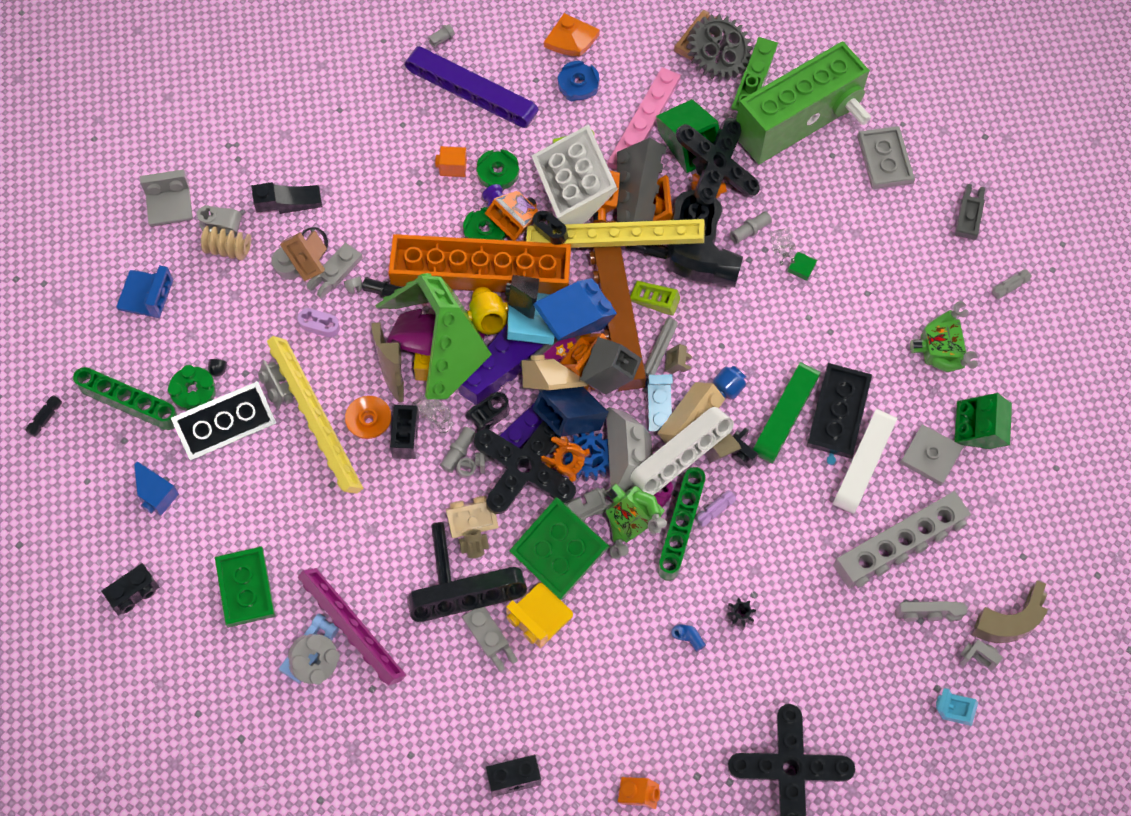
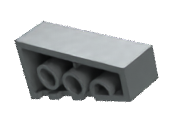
M650 137L617 152V172L620 173L617 222L653 221L656 208L653 202L656 194L659 192L657 180L659 173H662L663 170L661 159L662 155L666 154L667 147Z

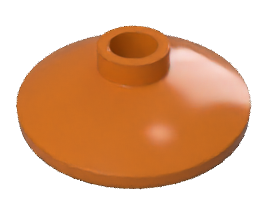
M362 396L355 399L348 406L345 413V423L348 430L356 437L362 439H373L382 435L389 428L392 418L388 404L376 396ZM367 418L373 419L370 423L365 422Z

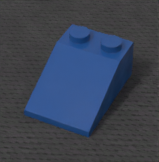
M592 278L577 281L533 304L558 341L601 331L617 314L611 302L607 300L599 289V285Z

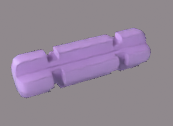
M727 490L722 494L721 498L718 497L705 508L706 510L697 514L696 521L700 526H706L711 519L713 520L727 509V505H732L736 501V496L732 491Z

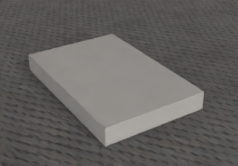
M900 126L858 132L857 137L872 189L914 184L915 177Z

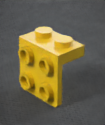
M543 583L537 584L518 603L512 600L506 606L507 620L514 627L518 626L524 632L525 638L531 644L535 643L540 649L573 618L572 610Z

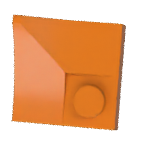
M564 13L545 39L544 47L564 55L580 57L598 38L600 29Z

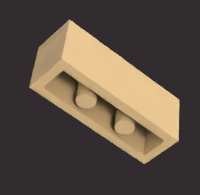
M695 382L657 434L665 443L669 442L712 407L719 408L725 400L724 396L713 383Z

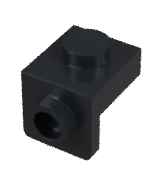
M745 427L741 432L736 431L733 434L741 449L735 451L732 455L739 464L746 465L750 469L756 463L758 453L744 442L749 433V430Z

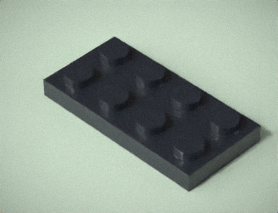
M832 363L827 364L806 447L852 459L872 374Z

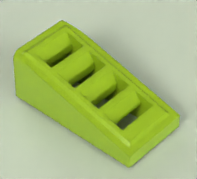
M636 281L630 295L631 302L674 316L680 301L677 289L642 281ZM642 289L646 290L643 298L640 297ZM651 292L654 293L652 298L649 299Z

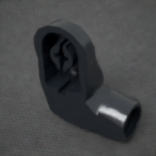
M695 190L682 192L676 198L671 220L704 219L705 235L704 243L667 244L668 269L688 280L735 288L743 256L724 248L720 250L715 245L717 224L723 212L722 205L716 198L713 203L707 206H703L697 201Z

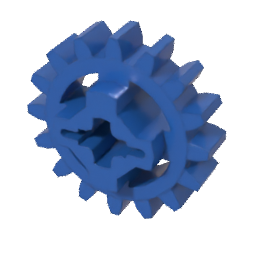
M594 431L590 432L589 435L581 433L580 438L573 435V442L571 443L578 444L583 450L589 449L590 454H592L591 458H585L582 469L576 474L577 479L584 475L585 481H588L589 476H593V479L596 481L598 474L605 477V469L610 470L608 439L603 441L602 433L598 434V436H594ZM568 452L564 455L567 457L565 458V465L570 464L573 460L572 453Z

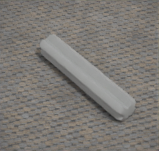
M672 318L666 319L644 367L646 377L656 374L677 328L678 322Z

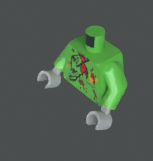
M958 301L953 307L954 311L949 310L924 327L921 339L910 341L911 353H923L927 365H933L935 368L946 373L964 369L966 365L971 369L978 366L977 361L970 360L978 356L974 351L966 352L960 319H956L957 316L962 318L968 316L969 311L967 309L959 312L960 308L966 304L963 301Z
M616 483L605 492L613 501L606 510L612 530L613 542L616 543V545L610 548L612 558L616 559L628 554L629 549L623 544L624 541L626 543L646 529L655 534L660 533L661 528L666 527L667 521L664 518H660L665 510L657 503L654 495L642 491L638 486H633L624 492Z

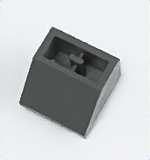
M598 337L592 347L590 358L583 369L580 380L600 393L607 395L634 379L642 358L619 343Z

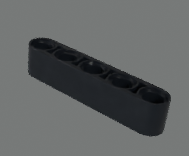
M509 567L414 590L407 596V603L411 619L415 622H425L519 599L526 594L527 585L522 570L518 567Z

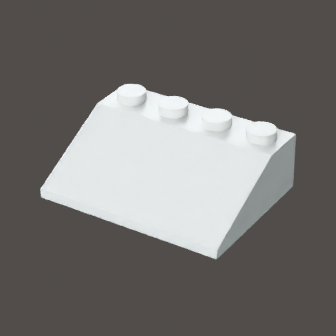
M589 124L531 155L555 214L564 224H583L587 222L618 190Z

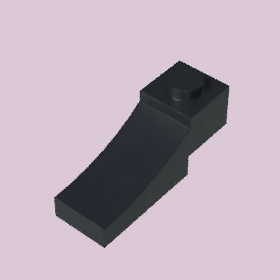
M269 182L251 185L256 213L278 210L279 214L323 207L319 184L310 186H282Z

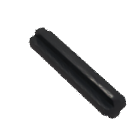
M443 522L433 523L431 527L439 584L451 582L445 526Z

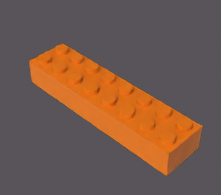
M393 234L389 264L390 284L404 287L407 282L417 279L418 275L430 273L432 276L442 277L452 290L474 291L476 288L486 287L491 292H505L507 282H512L513 275L538 278V293L553 294L569 286L571 244L555 245L544 242Z

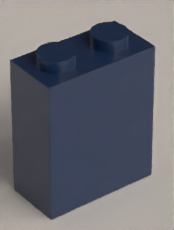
M583 386L540 390L532 408L559 437L599 431L609 413Z

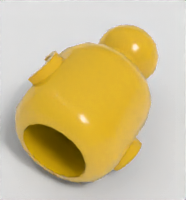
M479 287L472 293V300L467 314L480 333L492 335L500 332L507 324L508 304L503 302L499 295L491 292L488 288Z

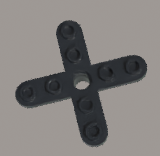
M727 118L722 122L714 144L690 125L684 124L676 130L678 142L696 156L692 159V163L695 165L700 179L695 189V197L703 206L714 202L723 178L747 197H753L759 193L760 186L758 180L731 159L741 134V126L734 118Z
M545 421L538 426L522 450L491 430L483 429L475 434V448L507 469L487 496L486 506L491 513H505L522 489L530 484L553 499L559 498L564 503L574 499L576 495L574 483L542 463L541 456H547L556 444L551 441V438H560ZM527 468L529 472L524 473L521 472L519 469Z
M785 704L777 712L778 754L735 753L730 757L727 764L728 772L735 779L778 781L779 816H806L805 781L847 782L854 776L856 769L852 759L847 756L804 754L803 716L799 707L794 704ZM783 765L793 766L796 774L792 776L786 774Z

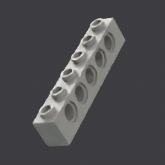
M953 491L836 559L833 567L848 589L854 586L860 588L870 581L869 578L876 574L879 577L886 573L892 564L900 565L909 559L908 555L916 552L919 554L929 547L928 544L934 540L936 543L942 541L948 536L949 531L954 529L957 532L968 524L966 521L970 517L971 512L958 494ZM938 516L944 517L947 523L941 522ZM918 527L925 528L928 534L921 533ZM903 538L907 540L909 545H902L898 539ZM883 549L887 551L889 557L882 556L879 553V550ZM859 561L867 562L870 568H863L860 566Z

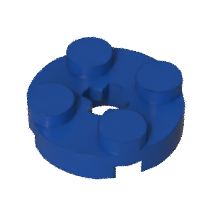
M572 61L565 64L560 74H558V88L568 101L585 100L596 95L598 92L600 77L597 69L591 64L588 66L583 61ZM576 78L584 80L582 83H575Z

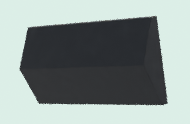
M258 381L171 418L190 461L276 424V420Z

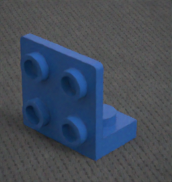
M159 265L157 273L154 274L130 270L118 300L117 309L160 318L173 283V277L169 268Z

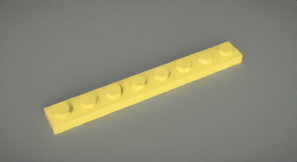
M704 219L565 224L568 239L563 244H571V248L704 243L705 222ZM527 226L526 242L551 243L538 233L534 226Z
M272 336L267 340L270 354L276 359L280 367V373L286 378L289 384V391L295 396L299 410L305 415L308 421V428L314 433L319 449L324 452L328 460V467L337 478L338 486L344 492L359 493L364 488L286 339Z

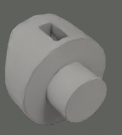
M283 248L277 249L271 258L276 273L289 280L299 277L300 274Z

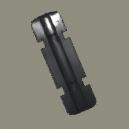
M53 395L47 400V405H43L32 419L33 423H29L25 428L28 434L33 437L39 434L42 430L41 427H44L55 413L54 410L58 409L62 404L58 397Z

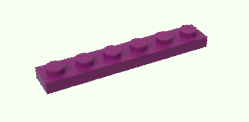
M317 568L303 570L297 578L302 582L304 589L311 593L317 600L319 607L328 613L334 625L343 631L349 643L358 649L363 655L364 661L371 665L378 673L379 679L388 686L401 682L406 677L404 671Z

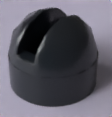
M209 359V373L212 376H222L226 371L227 362L220 359Z

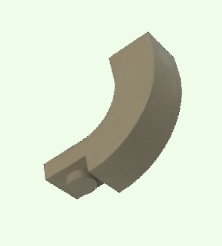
M1037 580L1030 587L1023 610L1020 613L1005 615L984 607L978 615L971 635L992 643H1010L1027 636L1041 623L1047 614L1048 609L1042 607L1047 597V593L1044 592L1046 583Z

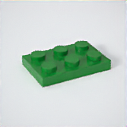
M262 546L214 557L227 628L276 617L265 553Z

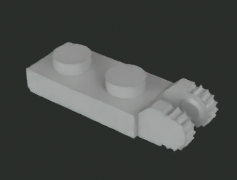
M345 242L323 265L325 268L323 273L311 278L306 288L312 291L324 281L317 292V296L320 298L325 297L362 260V254Z
M901 602L895 610L896 619L904 618L906 622L917 621L919 618H928V621H939L943 617L949 622H954L955 620L960 621L967 614L968 608L963 602Z
M485 607L474 609L462 616L463 621L487 658L492 660L499 672L505 670L503 662L496 655L503 650L508 660L513 664L518 661L509 647L508 641Z

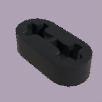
M542 210L534 214L532 220L534 228L538 233L555 245L566 242L568 232L564 223L548 211Z

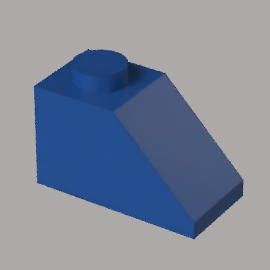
M137 461L134 464L137 496L142 502L140 506L150 514L156 512L162 516L179 493L173 484Z

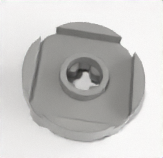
M314 633L307 636L303 635L296 639L289 649V669L298 680L307 684L319 685L333 674L340 655L329 638ZM317 653V662L309 665V654L315 655Z

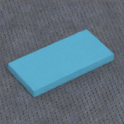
M538 293L537 301L551 294ZM508 305L507 339L549 345L554 343V334L536 308L534 319H530Z

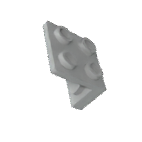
M184 169L140 176V184L146 195L149 226L193 220L190 187Z

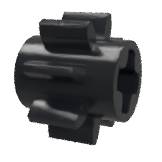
M738 598L735 605L732 603L728 604L727 608L732 612L726 613L725 618L731 619L732 628L736 625L744 630L746 623L753 625L754 619L750 616L755 615L756 609H751L750 600L741 602V599ZM737 611H741V614H745V616L741 617Z

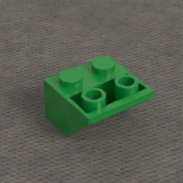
M999 393L957 401L955 442L963 446L984 449L1010 446L1012 403Z

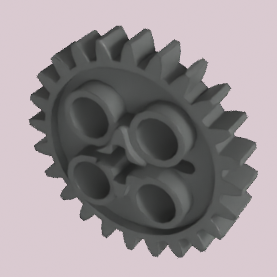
M711 14L708 18L703 17L701 21H697L690 30V35L687 37L689 43L686 48L691 49V51L687 55L694 56L691 63H698L696 70L704 69V76L710 73V77L713 79L717 75L719 81L725 76L728 81L732 76L736 78L748 66L752 55L750 51L753 49L748 44L752 40L745 38L748 32H742L741 28L743 25L737 27L735 19L729 22L728 16L722 20L720 14L716 18Z

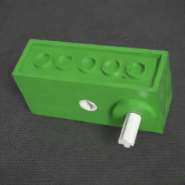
M844 41L836 44L739 101L736 121L741 126L739 143L756 163L760 165L849 112L861 125H866L872 117L861 106L860 102L865 95L864 88L870 70Z

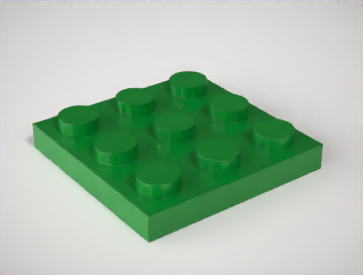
M556 497L509 551L560 600H563L606 552L610 545L563 501Z

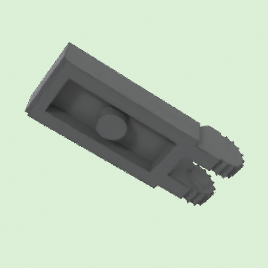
M967 183L961 200L955 236L976 240L985 203V187L978 189L977 198L970 196L972 184Z

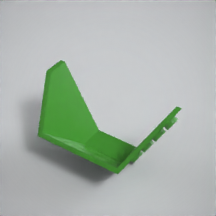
M424 273L418 275V278L414 281L407 282L403 288L396 289L392 295L384 297L375 306L379 309H399L430 303L436 313L425 396L427 399H448L492 354L450 286L442 277Z

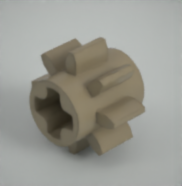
M468 530L463 533L464 538L459 539L461 553H467L468 558L482 557L485 554L484 549H489L487 534L482 535L481 530Z

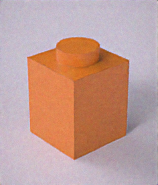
M440 146V155L436 154L435 167L439 168L440 176L466 177V147Z

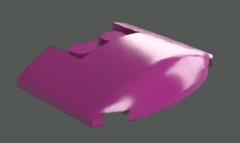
M422 309L400 314L387 338V342L392 343L394 339L401 343V349L430 356L436 315L431 313L422 314ZM479 332V334L481 335L482 339L484 340L486 334H483V333H480V332Z

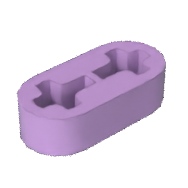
M311 308L303 309L298 314L299 325L305 331L325 337H334L340 331L339 321L334 315ZM311 316L312 320L305 323L304 319H308ZM333 323L334 327H329V329H326L325 325Z

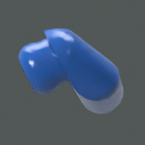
M678 624L671 630V634L675 639L690 642L696 652L706 646L700 634L693 626Z

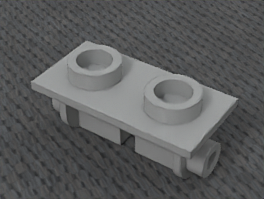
M264 360L258 372V378L264 384L269 400L279 410L282 402L286 404L292 403L294 395L289 391L288 382L279 383L286 379L280 373L279 365L275 362L267 365Z
M596 488L584 494L586 503L583 504L581 498L577 497L565 504L585 522L586 518L592 515L604 513L612 503L605 498L607 494L604 488Z

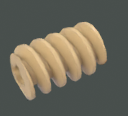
M208 225L204 228L201 235V248L204 253L209 254L211 252L212 255L219 254L221 257L228 255L229 258L234 259L236 257L238 260H244L249 253L251 234H247L246 238L243 239L242 232H239L237 237H235L233 230H230L228 236H226L225 229H221L218 234L217 227H213L211 232H209Z

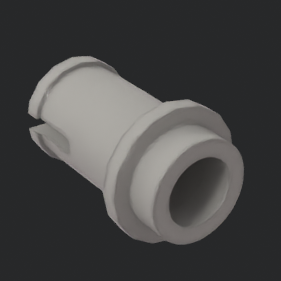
M449 24L442 25L440 30L429 35L427 39L430 45L436 48L447 39H453L455 32Z

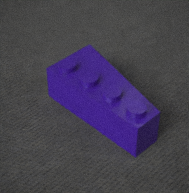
M506 324L488 346L492 355L459 387V394L473 404H479L492 393L499 391L505 383L514 380L522 372L520 366L522 360H528L531 355L535 354L545 344L507 339Z

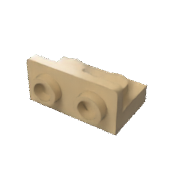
M486 495L475 497L473 502L464 504L463 501L452 502L449 508H445L452 538L461 537L468 530L478 529L483 532L499 528L496 514L491 513L486 506Z

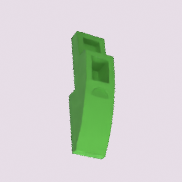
M758 37L732 104V110L738 111L740 100L764 87L778 42Z

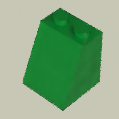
M693 99L656 115L658 132L686 173L695 170L696 167L692 163V159L696 156L678 142L676 130L684 124L690 125L714 144L719 131L718 120Z

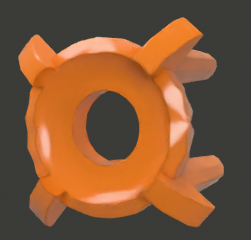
M567 436L561 438L552 437L551 441L559 445V447L555 449L553 459L541 456V460L548 467L555 468L561 475L568 476L570 481H576V474L582 469L585 458L590 455V450H583L578 444L569 442ZM571 452L573 455L572 462L564 465L563 456Z

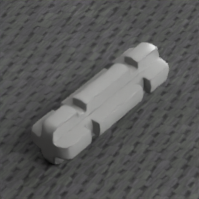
M1023 269L1018 274L1003 281L1002 284L994 286L991 292L996 299H1000L1005 296V293L1008 294L1022 286L1021 284L1030 281L1032 275L1027 269Z

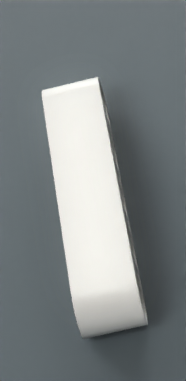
M718 407L708 409L635 468L630 477L631 482L644 492L651 495L656 494L732 431L734 421Z
M879 409L875 410L832 505L855 514L898 419L897 417Z

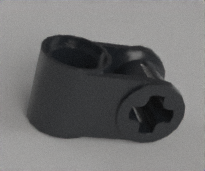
M502 392L492 393L485 400L469 409L465 417L474 423L478 428L477 432L483 429L490 430L509 415L508 398ZM497 403L504 404V406L499 409L493 407Z

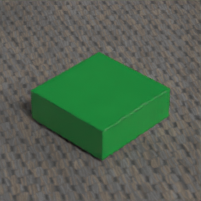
M797 251L787 272L808 281L818 260Z

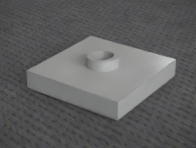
M922 424L900 464L942 486L964 446Z

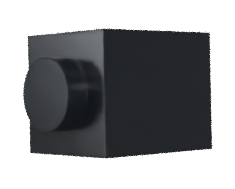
M513 275L512 282H507L505 296H509L508 305L530 319H534L535 315L533 304L537 301L539 279Z

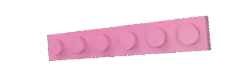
M663 67L661 68L607 162L608 167L617 170V152L647 139L657 122L656 115L662 113L681 78L680 74Z

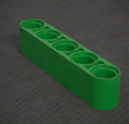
M802 362L799 363L753 448L758 453L759 458L771 464L774 463L809 398L821 371Z
M81 367L74 372L73 380L82 394L161 429L172 430L175 428L171 418L177 416V413L170 403L87 367ZM110 387L108 391L102 392L104 389ZM130 396L128 400L122 401L125 397ZM150 405L148 409L142 410L144 406ZM171 414L168 418L162 419L164 415Z
M698 467L689 468L684 475L660 557L658 574L666 581L674 580L679 574L703 491L706 475ZM696 478L700 483L692 484L689 482V479ZM684 499H690L693 501L694 504L686 505L682 501ZM679 520H683L688 525L685 527H680L676 524V522ZM675 541L680 543L682 547L675 549L670 546V543ZM671 563L675 566V569L669 571L663 565Z

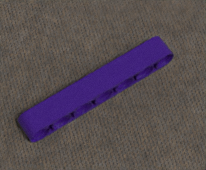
M417 46L404 62L405 67L411 73L519 127L527 128L539 111L534 102L423 47Z

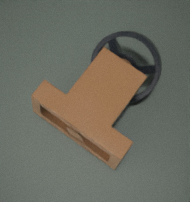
M309 227L281 242V247L304 281L323 273L325 268L319 259L328 248V238L323 230L317 227ZM310 230V235L305 239L304 234ZM316 231H318L323 236L324 243L322 242V239L318 236Z

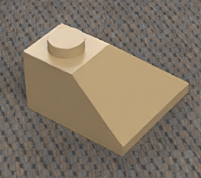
M544 354L531 355V359L522 360L523 388L555 390L587 386L586 383L580 380L581 377L554 359H545Z

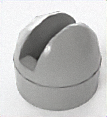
M361 276L343 281L346 290L351 294L355 293L354 287L358 293L362 290Z
M462 458L456 465L457 473L463 478L470 477L476 470L475 462L470 458ZM460 468H463V469H471V470H470V472H469V471L460 470Z

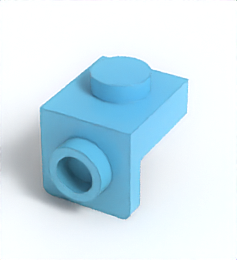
M944 688L942 695H939L936 701V709L942 719L972 726L978 701L973 698L952 694L950 689Z

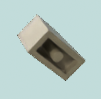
M729 433L708 450L705 455L710 464L741 449V447Z

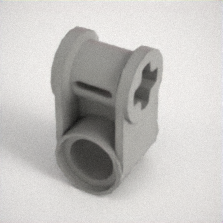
M205 205L198 209L197 218L200 221L199 225L202 231L207 224L209 232H211L213 227H217L218 234L221 229H225L226 236H228L230 230H233L236 237L242 214L232 208Z

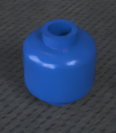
M732 365L731 368L726 366L717 374L712 383L724 398L727 397L734 400L746 387V381L744 380L746 376L735 366Z

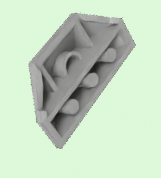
M608 407L606 409L609 411L607 415L610 485L612 486L616 483L626 492L635 486L630 479L634 469L653 455L652 437L647 429L630 414Z

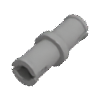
M764 211L753 219H747L742 226L730 232L731 240L738 244L747 237L756 235L758 230L772 223V218L768 212Z
M466 426L463 428L455 443H451L449 446L448 454L440 463L442 469L453 473L460 459L466 456V450L475 437V431Z

